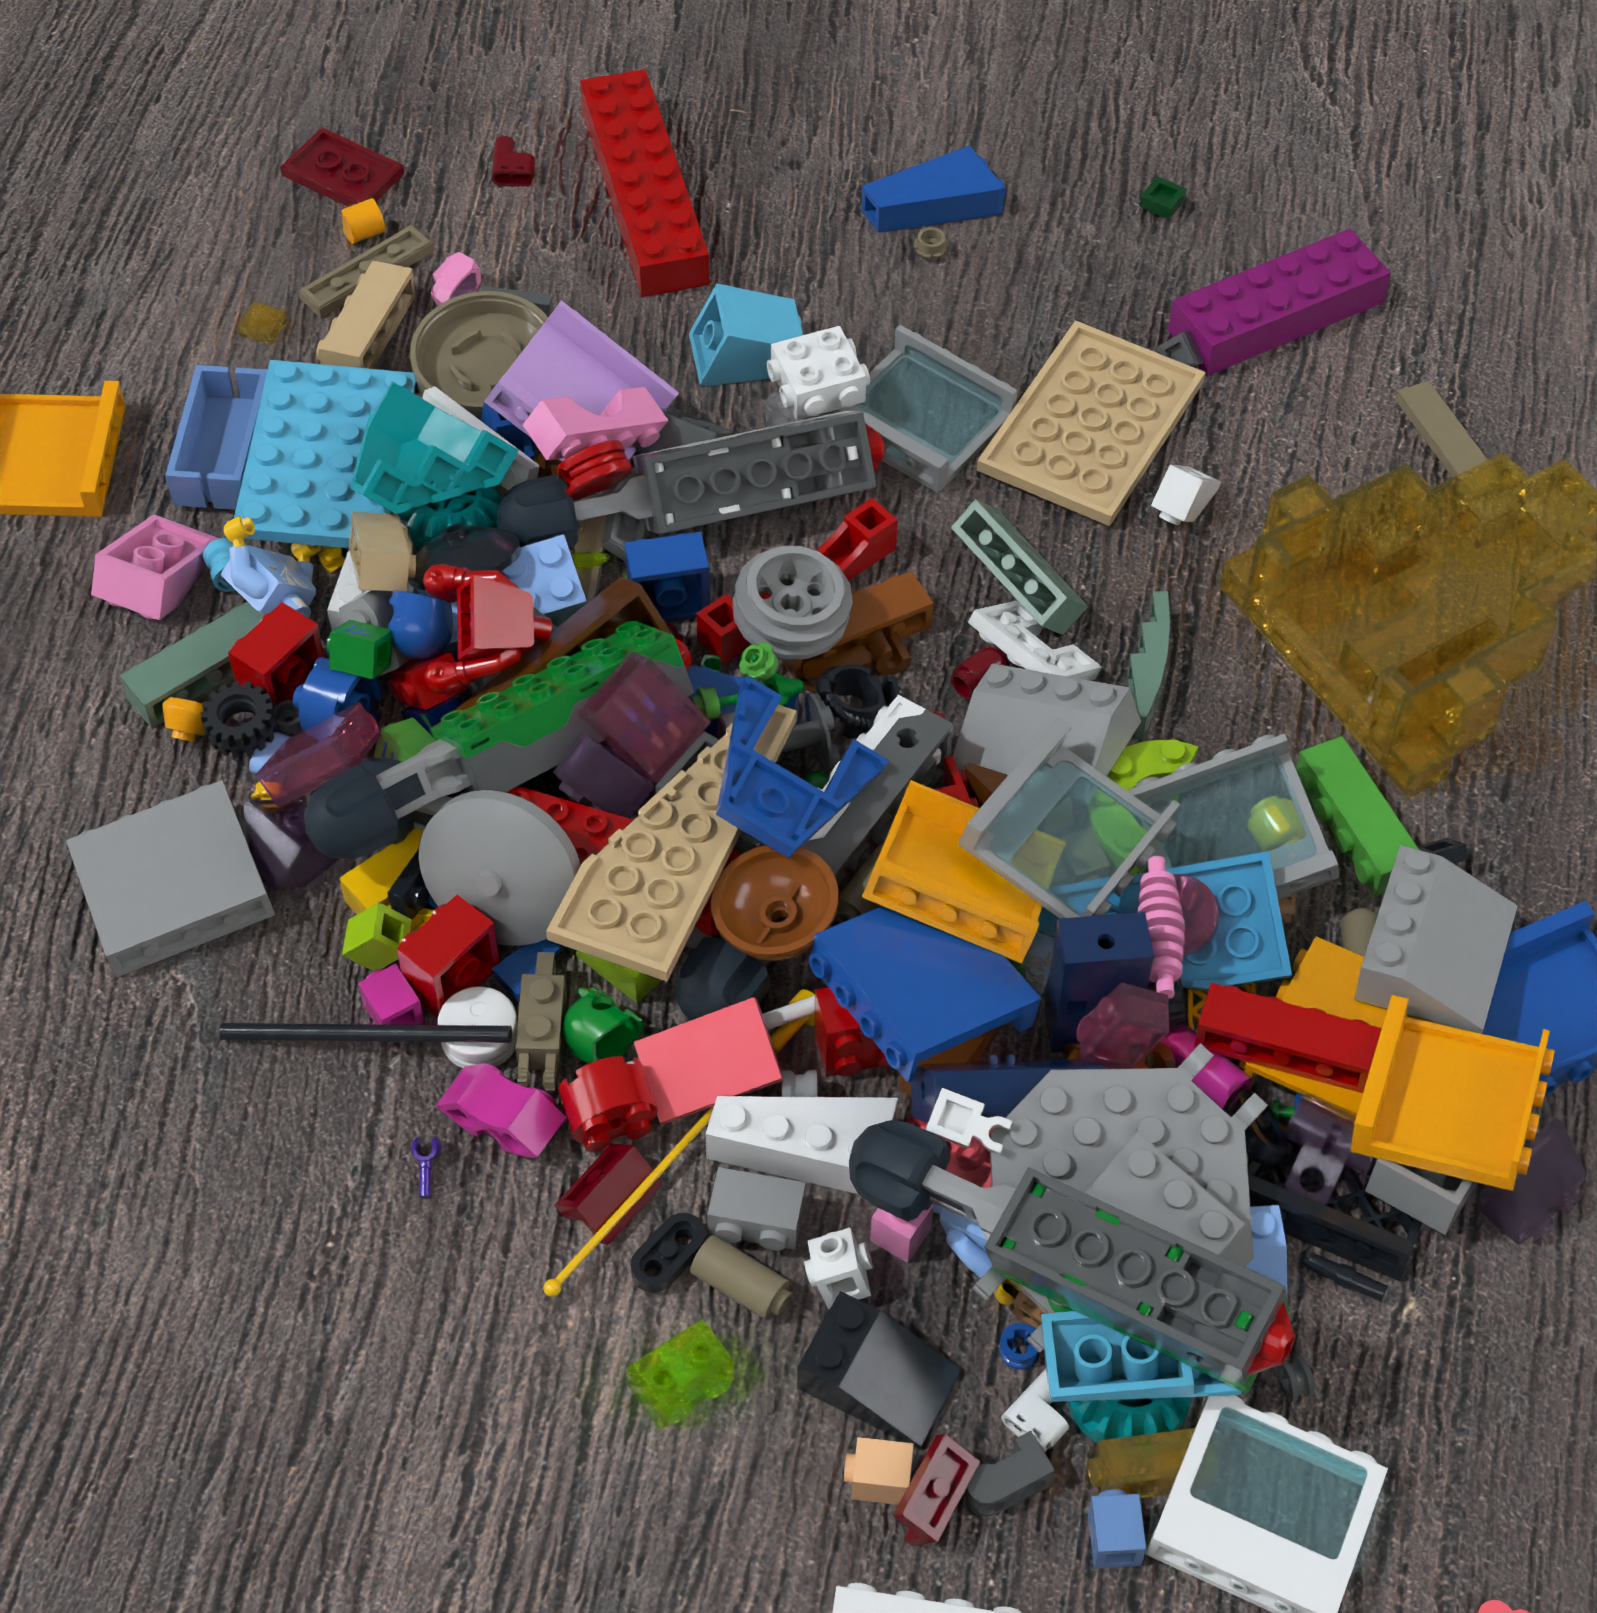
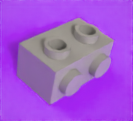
M718 1167L707 1214L708 1235H716L728 1243H737L740 1240L759 1243L762 1247L769 1250L779 1251L784 1248L796 1250L805 1207L806 1182Z

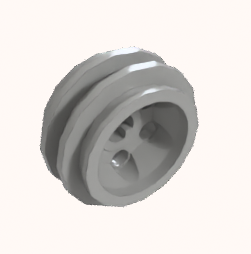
M780 546L754 556L742 567L735 584V594L732 600L734 622L743 637L755 645H759L761 642L769 643L773 647V653L777 658L808 659L829 651L843 637L853 604L851 585L840 567L820 552L803 546ZM765 593H769L771 596L768 599L761 598Z

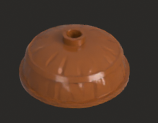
M767 845L743 853L722 871L711 896L712 917L721 936L731 946L741 952L758 959L772 961L790 959L810 950L812 944H814V935L831 926L839 906L838 885L831 868L820 856L803 847L790 858ZM778 918H787L783 922L775 923V920Z

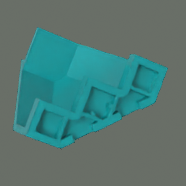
M392 381L374 414H369L350 488L393 513L398 514L411 510L413 507L431 502L436 503L463 495L465 492L500 484L519 450L488 431H480L435 407Z

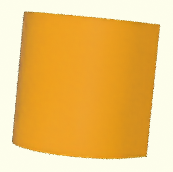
M373 198L341 210L343 232L351 244L385 232V222L382 213Z

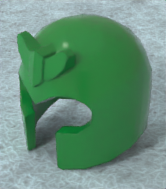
M579 987L578 993L582 997L570 1006L562 1022V1036L565 1046L570 1053L588 1064L609 1057L624 1056L627 1049L640 1036L643 1029V1020L629 1009L622 1012L617 1008L613 998L606 995L607 993L595 987L590 989Z

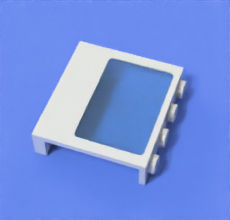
M1236 1395L1208 1396L1200 1412L1201 1416L1145 1554L1272 1613H1338L1388 1468L1377 1464V1461L1372 1456L1364 1452H1350L1333 1444L1330 1438L1319 1432H1305L1296 1428L1279 1414L1273 1412L1262 1413L1245 1405L1244 1401Z

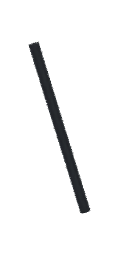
M222 1023L219 1029L221 1040L511 1043L513 1034L512 1027L508 1025Z

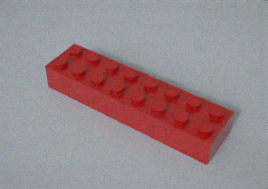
M646 69L580 80L582 113L641 297L710 285L709 253Z

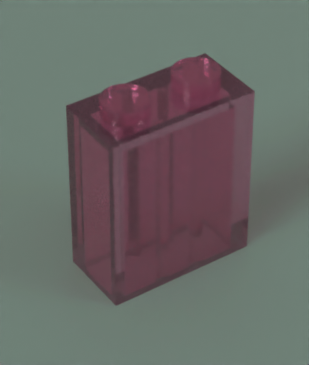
M632 651L578 712L640 776L656 783L660 782L711 723L649 657Z
M358 702L285 740L255 775L276 806L280 808L319 788L326 781L357 766L382 734L378 730L374 717L367 713L361 703Z

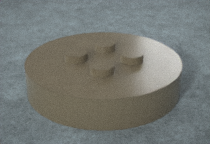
M497 291L467 293L438 305L420 322L412 337L410 346L412 370L416 380V387L421 397L423 398L424 390L435 386L481 421L484 400L548 319L547 315L535 304L522 297Z

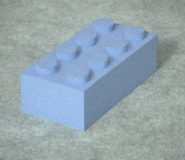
M564 534L521 547V553L516 561L501 571L519 589L527 591L533 596V606L545 617L550 618L556 627L560 626L587 604ZM417 589L419 595L434 598L427 590ZM457 602L451 603L454 626L452 638L442 652L452 653L455 662H458Z

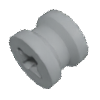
M782 1070L784 1081H782V1097H817V1070H808L805 1074H794L791 1070Z

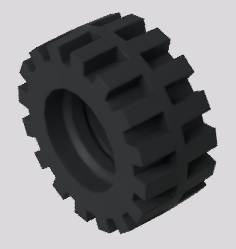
M239 681L232 682V687L227 688L226 684L220 686L218 694L212 691L208 695L210 702L204 701L202 705L204 712H201V719L208 740L215 750L219 749L221 754L225 756L232 752L233 758H240L241 753L246 752L247 757L254 755L253 750L256 748L260 752L266 748L265 741L269 743L273 741V732L278 730V720L272 700L268 693L265 694L261 686L258 685L254 689L252 682L246 681L244 686H240ZM241 712L255 714L253 719L245 725L238 727L225 725L228 718L234 714Z

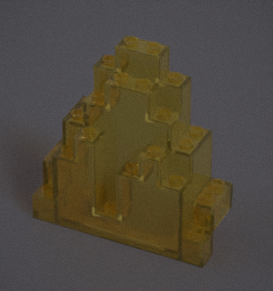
M1504 452L1433 488H1430L1425 479L1406 463L1333 500L1324 487L1319 486L1310 475H1307L1271 493L1263 534L1257 537L1254 547L1223 562L1219 587L1409 799L1446 779L1455 754L1492 735L1508 689L1507 685L1541 667L1558 620L1554 616V612L1559 599L1597 578V543L1595 542L1597 540V490L1565 459L1528 477L1518 464H1515ZM1369 696L1372 697L1371 704L1367 701Z

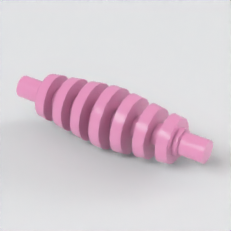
M1153 856L1148 859L1149 872L1144 874L1140 881L1138 912H1145L1154 954L1149 980L1156 983L1158 998L1170 999L1174 996V981L1178 980L1182 975L1185 920L1181 904L1179 903L1180 898L1176 889L1175 877L1166 871L1165 859L1163 857Z

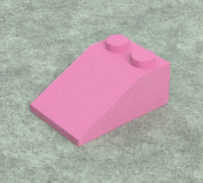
M152 515L95 554L91 595L106 600L112 606L125 607L138 612L144 618L161 620L180 605L206 567L202 555L205 547L212 541L220 538L163 517Z

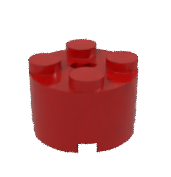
M623 1056L601 1059L576 1070L578 1079L569 1085L566 1078L560 1083L558 1091L574 1139L584 1144L587 1152H596L610 1145V1140L627 1135L628 1139H638L652 1131L650 1122L656 1117L658 1109L639 1059L633 1057V1064H626Z

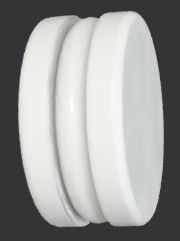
M488 987L466 988L452 995L442 1006L438 1016V1025H508L512 1027L511 1043L441 1042L445 1055L455 1065L464 1068L465 1066L486 1063L497 1067L504 1063L515 1051L518 1024L517 1014L512 1002L500 991Z

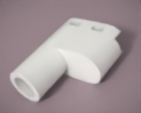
M1046 1368L1001 1416L1005 1426L1017 1437L1032 1431L1044 1452L1047 1449H1051L1069 1429L1067 1421L1050 1406L1052 1402L1047 1385ZM1015 1425L1018 1426L1022 1431L1020 1432V1431L1015 1427Z

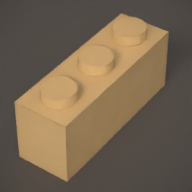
M352 512L349 549L359 590L407 592L408 578H415L416 556L412 555V542L408 541V529L402 527L399 514Z

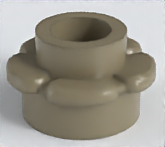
M934 227L922 229L914 241V248L917 250L918 255L928 260L942 257L948 247V241L945 239L944 232Z

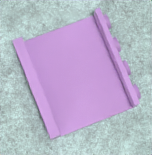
M561 300L484 402L530 437L522 424L542 399L569 396L585 410L600 415L620 389L645 386L657 405L664 409L671 404L679 392ZM637 447L625 449L624 453L627 459L630 460Z

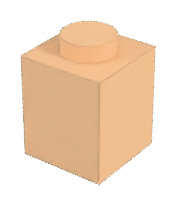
M857 1437L856 1454L846 1453L843 1482L852 1483L851 1499L898 1505L910 1484L914 1443Z

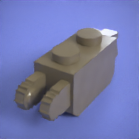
M538 952L535 975L522 974L515 1047L518 1063L517 1084L529 1088L531 1085L530 1070H545L543 1073V1086L547 1092H555L557 1071H562L564 1040L562 1036V1022L567 1012L565 975H556L555 952Z

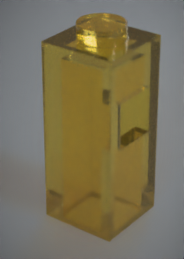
M1195 1428L1098 1441L1094 1458L1088 1459V1472L1092 1487H1099L1100 1493L1106 1490L1119 1489L1125 1491L1126 1494H1139L1140 1498L1170 1494ZM1211 1437L1190 1491L1211 1489L1214 1486L1219 1470Z

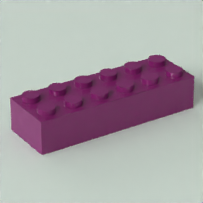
M1349 228L1174 299L1172 301L1168 331L1175 337L1184 331L1190 330L1204 360V363L1198 365V367L1205 372L1206 376H1209L1384 303L1391 272Z

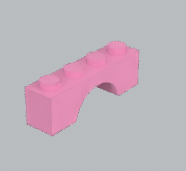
M644 386L620 389L600 415L585 410L569 396L542 399L522 425L545 459L553 460L567 459L585 448L609 440L621 441L624 449L639 446L646 448L659 439V432L669 420Z

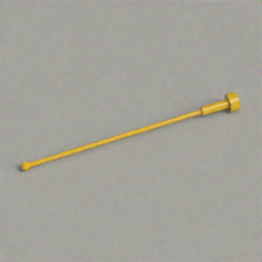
M802 989L789 1004L814 996L815 994ZM814 1014L781 1025L771 1034L770 1039L775 1054L785 1046L804 1024L814 1026ZM714 1106L702 1116L557 1277L549 1279L544 1283L543 1290L547 1296L555 1297L561 1292V1284L709 1123Z

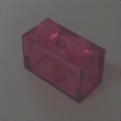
M1121 982L1107 997H1103L1100 1003L1087 1016L1080 1020L1077 1028V1040L1080 1042V1060L1105 1065L1114 1069H1131L1169 1034L1168 995Z

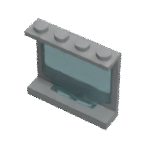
M899 325L895 329V349L869 373L870 385L866 386L865 402L821 414V416L843 411L863 412L865 423L882 436L885 448V455L882 461L939 493L995 436L1016 406L1018 390L1011 387L1008 383L1000 381L982 371L976 365H972L955 356L949 350L930 342L920 334Z
M1057 718L967 823L958 845L1058 918L1107 915L1113 905L1108 901L1113 893L1118 897L1123 895L1135 878L1130 874L1133 868L1136 866L1142 870L1147 865L1148 859L1156 852V849L1152 847L1153 843L1156 840L1164 843L1176 827L1177 822L1172 820V817L1180 804L1173 800L1161 815L1064 747L1062 744L1071 727Z
M1285 733L1276 737L1271 734L1259 737L1252 742L1251 746L1237 751L1235 749L1223 750L1217 753L1212 760L1198 765L1197 763L1184 764L1178 767L1171 775L1160 779L1158 777H1149L1138 782L1135 788L1129 789L1130 794L1160 815L1173 800L1180 804L1172 817V820L1177 822L1172 833L1164 843L1156 840L1152 845L1156 849L1153 856L1163 857L1166 869L1269 851L1278 900L1339 878L1337 860L1333 851H1329L1289 754L1288 740ZM1139 820L1142 830L1148 832L1150 828Z

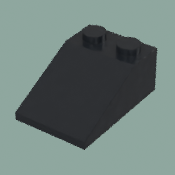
M840 1291L798 1365L797 1389L903 1442L914 1443L913 1446L921 1450L961 1374V1369L881 1310Z

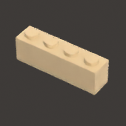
M378 261L371 262L365 274L362 273L360 275L357 287L352 295L347 296L344 308L339 316L332 320L330 330L325 339L319 341L316 358L320 361V364L373 369L416 297L413 268Z

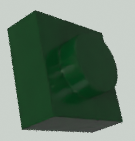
M1157 176L1140 196L1139 207L1170 219L1185 201L1187 189Z

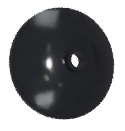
M464 524L448 526L442 531V534L428 541L415 555V578H408V581L412 587L426 590L423 584L424 574L432 565L437 564L468 568L469 571L497 570L501 572L519 557L521 553L519 539L506 530L489 526H465Z

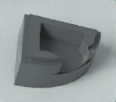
M1190 330L1184 331L1156 347L1159 354L1191 367L1204 363Z

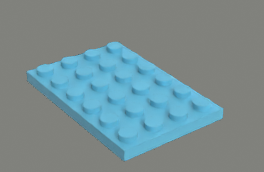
M270 360L234 518L237 516H241L242 519L249 517L254 523L255 533L245 539L349 548L352 512L393 514L392 511L354 491L350 486L369 414H374L392 381L416 395L417 387L413 372Z

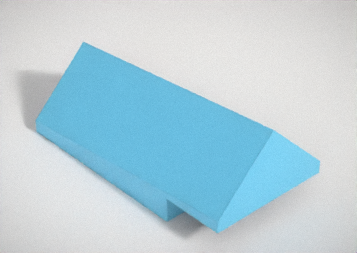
M1077 1311L1041 1314L1047 1385L1051 1402L1241 1395L1242 1391Z

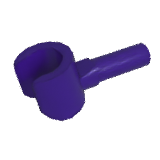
M436 1136L432 1138L433 1148L429 1155H425L421 1151V1137H417L411 1146L412 1154L419 1160V1197L422 1198L430 1197L432 1159L438 1157L442 1149L441 1141Z

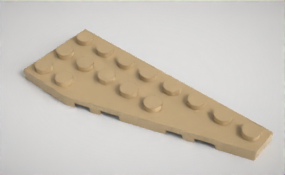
M778 705L753 750L776 763L797 721V710ZM733 723L726 728V734L711 748L707 746L697 755V761L686 772L681 770L638 811V817L623 831L618 829L608 839L609 844L596 856L591 854L581 864L546 930L547 940L668 981L742 832L739 828L716 815Z

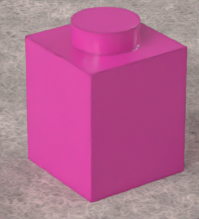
M396 964L386 969L376 970L358 983L363 1006L375 1024L420 1025L424 1023L420 1000Z

